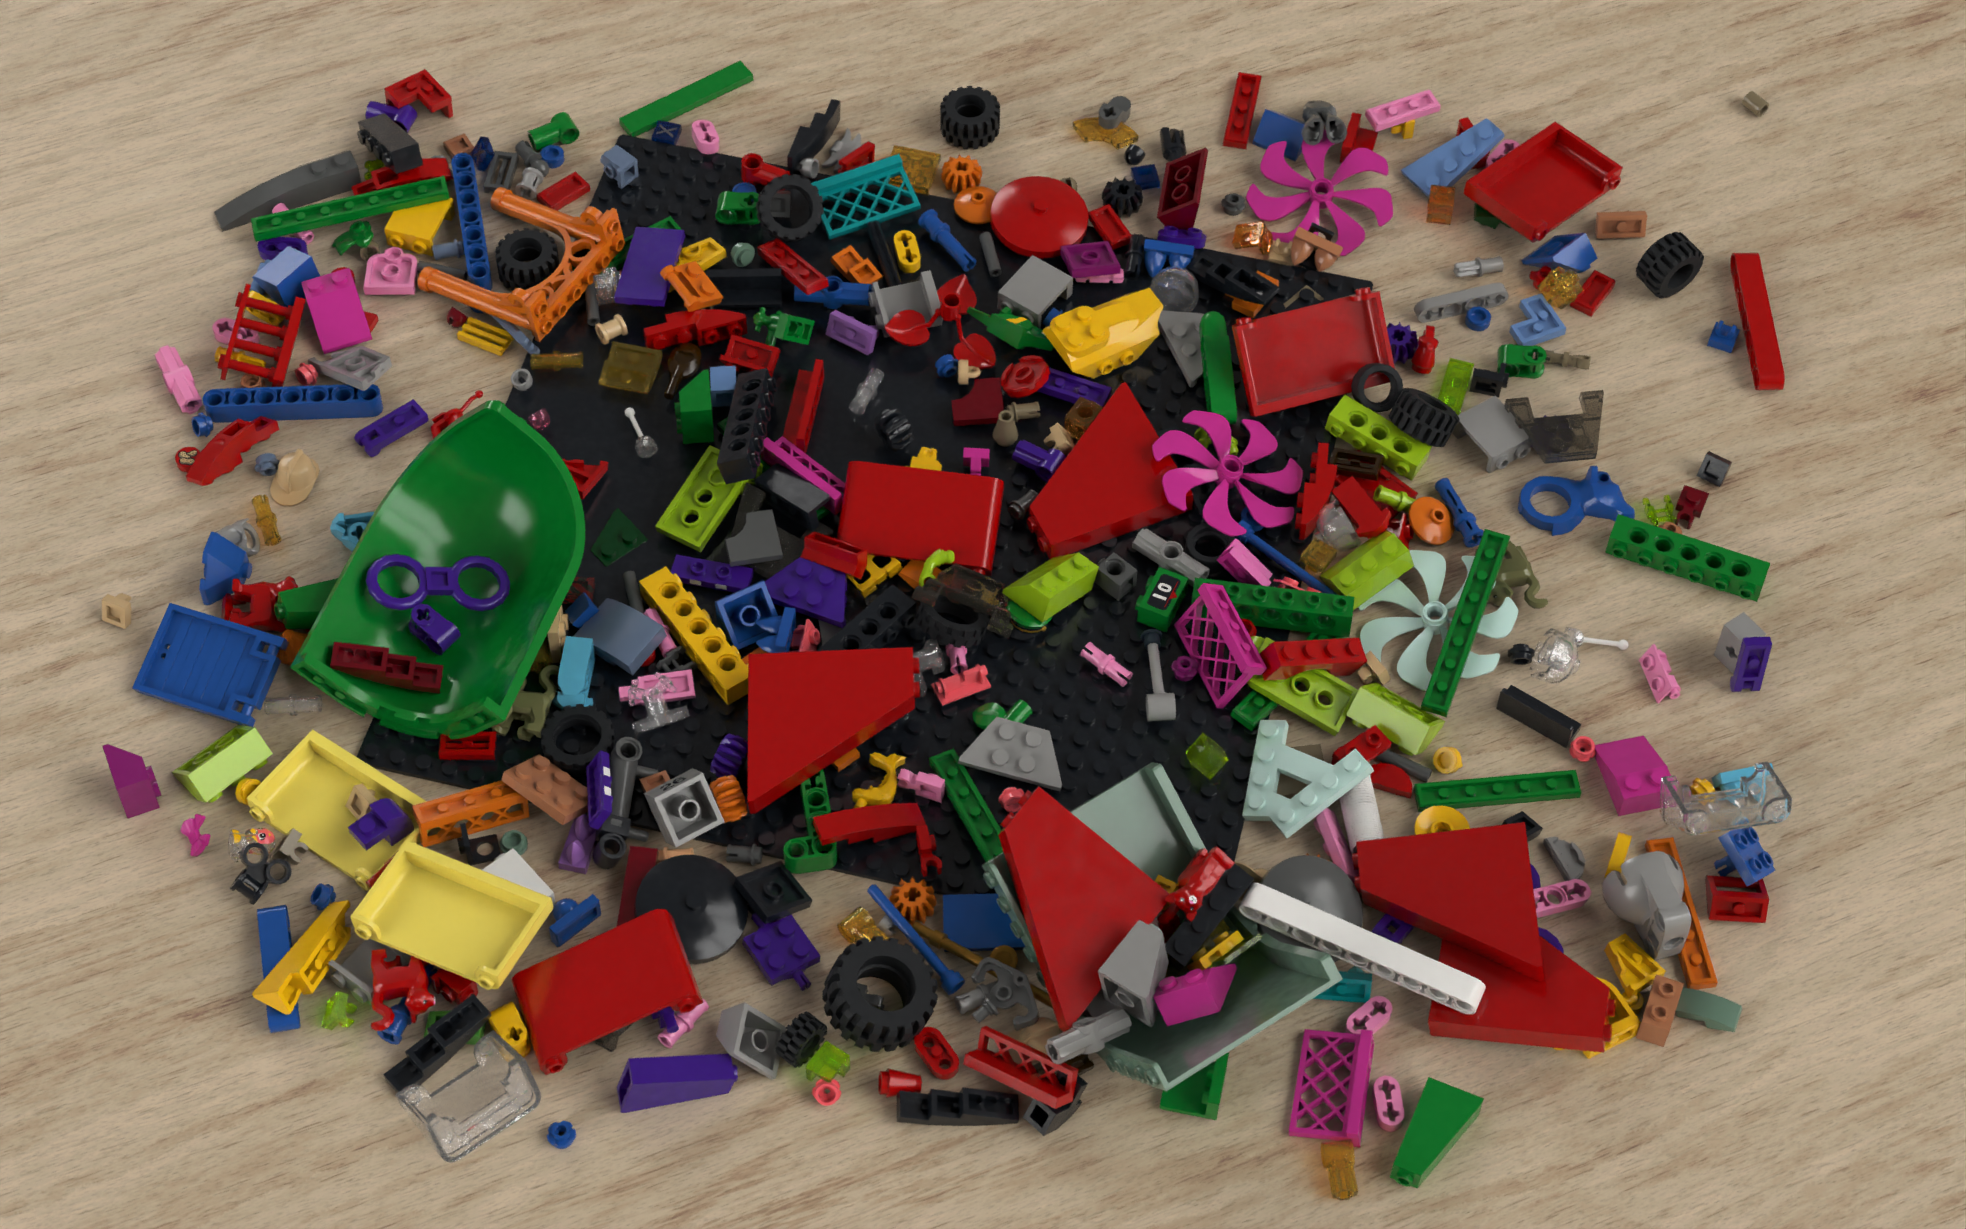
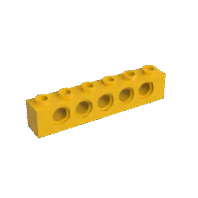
M665 566L640 580L639 586L642 599L650 609L655 608L663 623L669 626L670 634L680 646L686 649V654L692 661L698 664V669L726 704L729 705L747 695L748 663L745 664L742 661L741 655L734 645H729L720 627L716 628L712 624L708 612L705 609L701 610L692 592H686L679 576L676 573L672 574Z

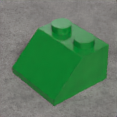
M703 370L679 391L680 402L675 403L676 418H678L676 419L677 434H683L684 444L714 442L709 370Z

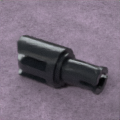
M1163 127L1160 130L1163 158L1170 162L1185 156L1184 131L1174 128L1169 130V127Z

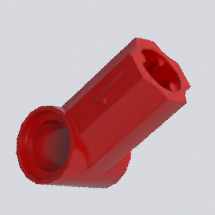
M755 153L746 154L741 161L742 181L752 185L763 184L766 186L776 177L778 178L785 174L790 175V171L763 162V158Z

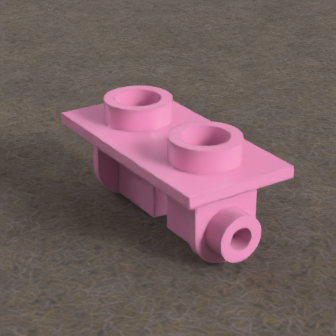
M1653 644L1639 659L1657 703H1660L1665 696H1669L1670 699H1676L1680 696L1681 688L1677 684L1674 675H1668L1672 670L1666 653L1660 649L1657 650L1656 645Z

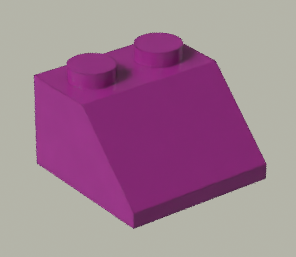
M109 744L103 745L102 747L127 819L160 808L156 797L162 795L152 766L146 767L142 756Z

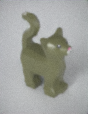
M1509 541L1504 555L1506 559L1502 561L1496 578V584L1491 592L1488 603L1501 606L1505 598H1511L1514 593L1510 587L1528 584L1529 587L1524 592V600L1534 609L1544 608L1548 604V600L1535 598L1540 589V584L1533 574L1531 563L1527 560V556L1521 546H1515Z
M548 665L539 673V683L546 690L545 693L522 691L527 683L525 679L505 721L492 726V731H496L497 735L505 736L513 720L516 719L525 721L524 725L518 728L517 735L519 739L530 741L534 735L541 738L542 728L545 729L544 723L549 714V707L556 696V686L549 677L553 674L558 675L560 667Z

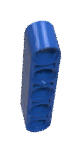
M286 905L257 909L263 979L266 978L292 948L290 921ZM298 1000L291 1014L287 1015L266 1004L271 1033L300 1028Z

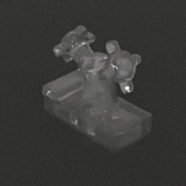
M934 639L925 641L924 649L913 653L914 657H919L920 674H914L915 681L920 682V698L925 697L927 685L921 673L932 669L934 675L945 670L946 661L937 640Z
M656 672L654 676L659 679V682L647 689L637 688L639 680L634 679L628 689L629 705H634L635 698L643 700L648 715L646 719L632 724L635 735L686 719L690 716L686 705L673 710L668 709L663 693L667 688L673 693L677 689L673 685V681L666 675Z

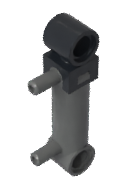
M632 737L621 738L609 755L610 776H612V813L598 830L596 829L594 841H598L592 852L594 863L602 869H611L618 864L626 851L625 841L627 838L646 842L649 837L648 831L630 827L631 819H629L635 777L645 778L659 773V771L638 765V760L642 755V746ZM621 752L627 753L630 758L624 757ZM604 848L611 849L614 854L607 853Z

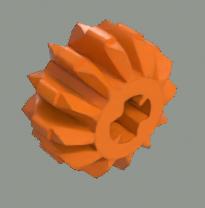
M959 154L957 158L950 157L948 162H944L941 180L945 184L946 190L952 189L953 193L956 194L966 188L980 186L982 169L977 159L971 160L969 155L963 158Z
M734 775L722 776L710 782L709 788L725 821L724 823L740 820L747 815L748 810L739 781H737Z
M914 877L910 879V883H906L901 879L899 887L893 886L891 896L889 897V901L906 920H910L912 926L916 920L924 924L926 916L932 917L934 907L937 905V898L934 896L933 887H926L924 879L916 883Z

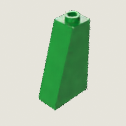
M338 578L278 592L277 604L274 605L277 619H282L286 629H311Z
M1428 1077L1393 1163L1390 1178L1395 1179L1402 1186H1412L1418 1189L1477 1119L1484 1098Z

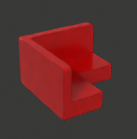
M426 69L384 88L387 105L395 106L399 109L419 99L431 113L441 110L447 118L453 117L452 97Z

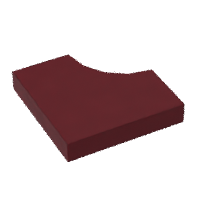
M1000 378L975 379L974 387L969 394L961 399L951 401L954 426L997 423L999 413L1004 411Z

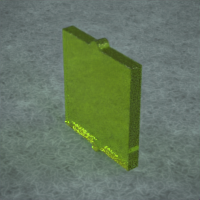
M1257 933L1243 937V941L1214 961L1210 967L1228 964L1262 939L1263 936Z

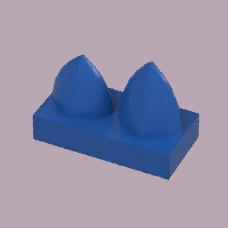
M1145 239V266L1151 277L1157 275L1164 266L1166 259L1169 260L1171 270L1176 276L1183 274L1186 271V266L1193 261L1194 246Z
M785 607L783 616H770L756 621V624L762 629L776 634L756 641V644L767 653L790 651L793 632L796 628V608Z

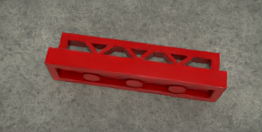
M820 359L815 360L813 371L799 370L783 432V437L804 453L807 452L824 382V363ZM781 447L783 450L790 454V452L787 449Z
M988 1026L981 1028L978 1048L966 1053L963 1063L1054 1109L1073 1101L1079 1069L1064 1062L1055 1064L1047 1054ZM989 1038L995 1040L1000 1050L999 1052L995 1053L987 1049ZM1008 1050H1017L1022 1063L1014 1062ZM1035 1059L1040 1061L1046 1073L1043 1075L1037 1073L1031 1061ZM1059 1070L1068 1075L1066 1086L1059 1083L1055 1074L1056 1071Z

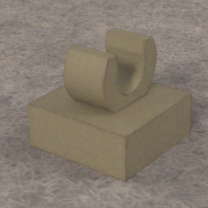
M292 828L284 835L270 858L283 860L287 858L289 863L297 865L301 862V859L295 855L294 850H299L304 854L309 848L305 843L298 842L302 834Z

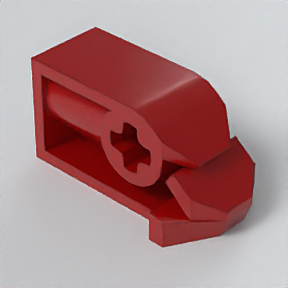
M1353 476L1332 490L1338 506L1357 528L1355 532L1359 538H1374L1386 531L1389 526L1391 512L1388 508L1381 511Z

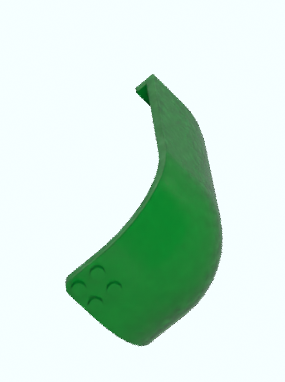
M499 400L486 401L447 426L408 465L377 507L290 668L354 713L362 717L367 713L380 719L379 725L408 735L439 739L440 735L444 734L449 735L450 739H460L475 735L505 721L571 587L584 553L585 518L581 498L569 469L557 451L542 435L528 425L523 418L518 417ZM400 554L409 556L420 562L424 568L452 567L455 562L464 557L478 555L489 557L504 568L510 580V591L503 604L487 611L467 609L458 604L452 596L427 595L421 604L431 606L446 620L452 622L459 629L461 635L442 655H438L432 652L426 644L409 631L408 626L412 609H389L377 603L369 594L366 576L373 562L385 555ZM387 567L377 577L379 587L391 597H409L416 593L419 588L417 577L412 571L404 567ZM468 568L458 577L460 588L472 598H490L499 590L497 578L483 568ZM334 642L389 648V654L415 656L416 662L443 665L440 694L385 685L332 669L330 664Z

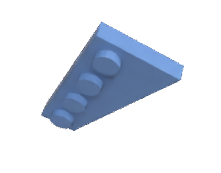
M1486 118L1401 170V173L1435 203L1505 137L1504 133Z

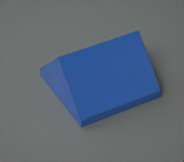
M1265 109L1252 144L1267 150L1269 145L1286 141L1284 157L1296 161L1302 153V128L1305 123L1275 110Z
M287 246L253 275L252 278L277 304L288 307V305H294L296 297L306 298L301 282L319 277L320 274L311 255Z
M764 580L715 601L717 624L724 632L731 646L734 645L739 650L761 638L772 635V633L756 624V621L760 619L778 616Z

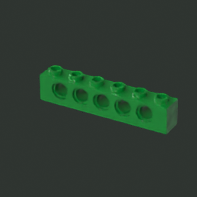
M1620 514L1617 515L1605 553L1611 554L1614 557L1623 558L1638 563L1641 566H1648L1663 571L1666 574L1679 576L1691 582L1700 583L1756 602L1758 601L1770 566L1769 562Z
M1195 578L1191 605L1200 596L1198 589L1203 583L1223 585L1240 618L1250 620L1254 626L1342 637L1350 636L1354 597L1204 578ZM1205 604L1202 607L1201 618H1207L1208 609Z

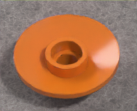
M983 186L966 188L956 196L954 210L959 218L968 223L991 222L992 202L997 192Z
M1421 497L1411 504L1408 514L1409 522L1413 531L1421 540L1431 545H1442L1452 538L1454 520L1450 511L1442 502L1432 497Z

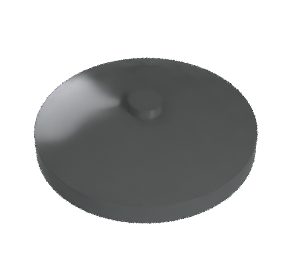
M1311 855L1288 858L1273 866L1260 881V884L1362 928L1363 909L1355 885L1341 868L1324 858ZM1257 923V930L1261 935L1267 933L1280 942L1321 951ZM1330 955L1334 963L1340 960L1339 958Z

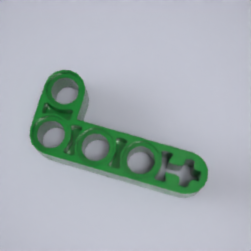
M822 769L800 784L808 836L790 839L784 845V865L793 874L828 870L834 867L837 862L836 842L822 846L813 825V817L831 813L825 774ZM810 782H814L816 787L811 788ZM793 855H801L800 857H797V858H796V857H792Z

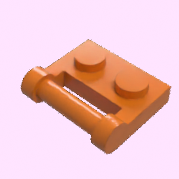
M696 261L674 267L668 265L660 272L663 279L669 281L684 300V306L688 311L720 304L723 299V295Z

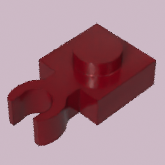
M1684 485L1675 510L1679 511L1675 524L1678 525L1679 520L1684 519L1688 521L1687 529H1690L1694 517L1700 518L1709 493Z

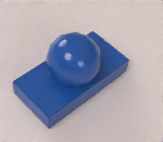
M592 894L579 905L571 898H563L554 905L553 917L556 922L549 927L551 941L557 948L601 916L599 899Z

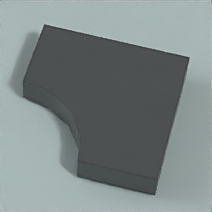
M772 509L746 513V524L743 530L736 536L725 539L730 567L782 559L783 553Z

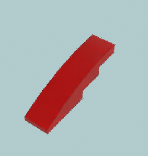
M917 803L864 806L813 817V825L822 846L845 839L848 844L872 838L873 842L876 843L915 832L916 826L926 825Z

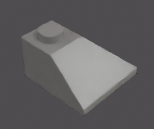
M745 1002L722 1010L716 1037L729 1055L771 1080L776 1079L780 1056L775 1050L777 1042L782 1039L780 1037L781 1034L786 1032V1027Z

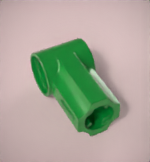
M566 112L556 114L548 124L527 131L534 150H539L560 141L563 144L573 143L580 134L575 123Z

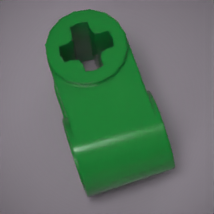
M731 191L720 193L718 196L716 219L723 224L755 225L760 223L757 218L758 211L756 209L759 194L756 192Z
M1504 344L1498 348L1497 372H1500L1501 363H1506L1505 373H1509V377L1539 378L1544 373L1543 363L1546 361V351L1540 346Z

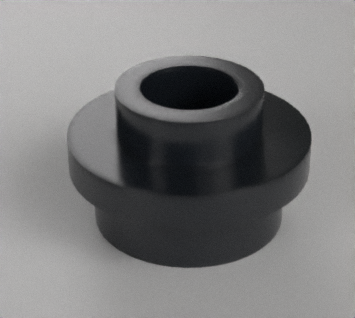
M1515 644L1513 648L1508 650L1510 662L1516 665L1530 664L1532 657L1535 656L1534 649L1529 648L1527 644Z

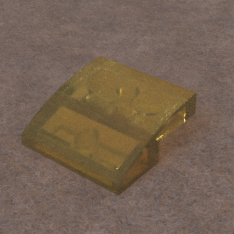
M613 341L608 361L605 360L599 385L648 395L662 360V351Z

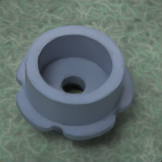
M272 453L262 454L256 458L255 471L260 472L263 476H271L276 473L279 460Z

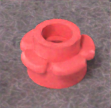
M301 363L300 367L295 370L296 378L301 385L309 386L317 382L318 373L313 365Z
M1579 736L1570 744V755L1580 762H1587L1596 755L1595 743L1587 736Z
M1016 787L1006 788L998 799L1001 807L1007 812H1017L1021 807L1017 802L1024 795V791Z
M821 1078L816 1082V1086L813 1087L812 1094L821 1105H832L841 1096L840 1084L833 1078L830 1080ZM829 1089L830 1092L825 1093L824 1090Z

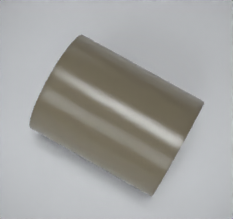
M1750 91L1742 101V105L1758 117H1761L1769 108V103L1753 91Z

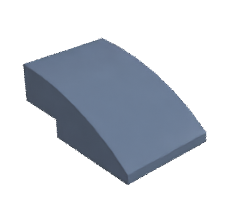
M606 598L598 607L599 611L585 622L573 637L593 638L596 655L613 666L618 665L633 676L667 635L664 627L630 606Z

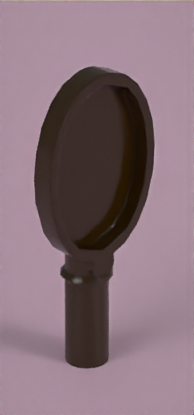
M680 344L669 355L668 371L671 377L664 393L666 399L672 400L682 380L692 377L698 371L701 365V352L695 344Z

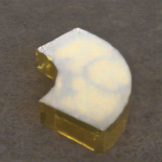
M1098 117L1084 118L1073 122L1074 130L1085 143L1103 141L1113 145L1118 150L1138 141V134L1123 123H1120L1114 129H1104L1099 125Z

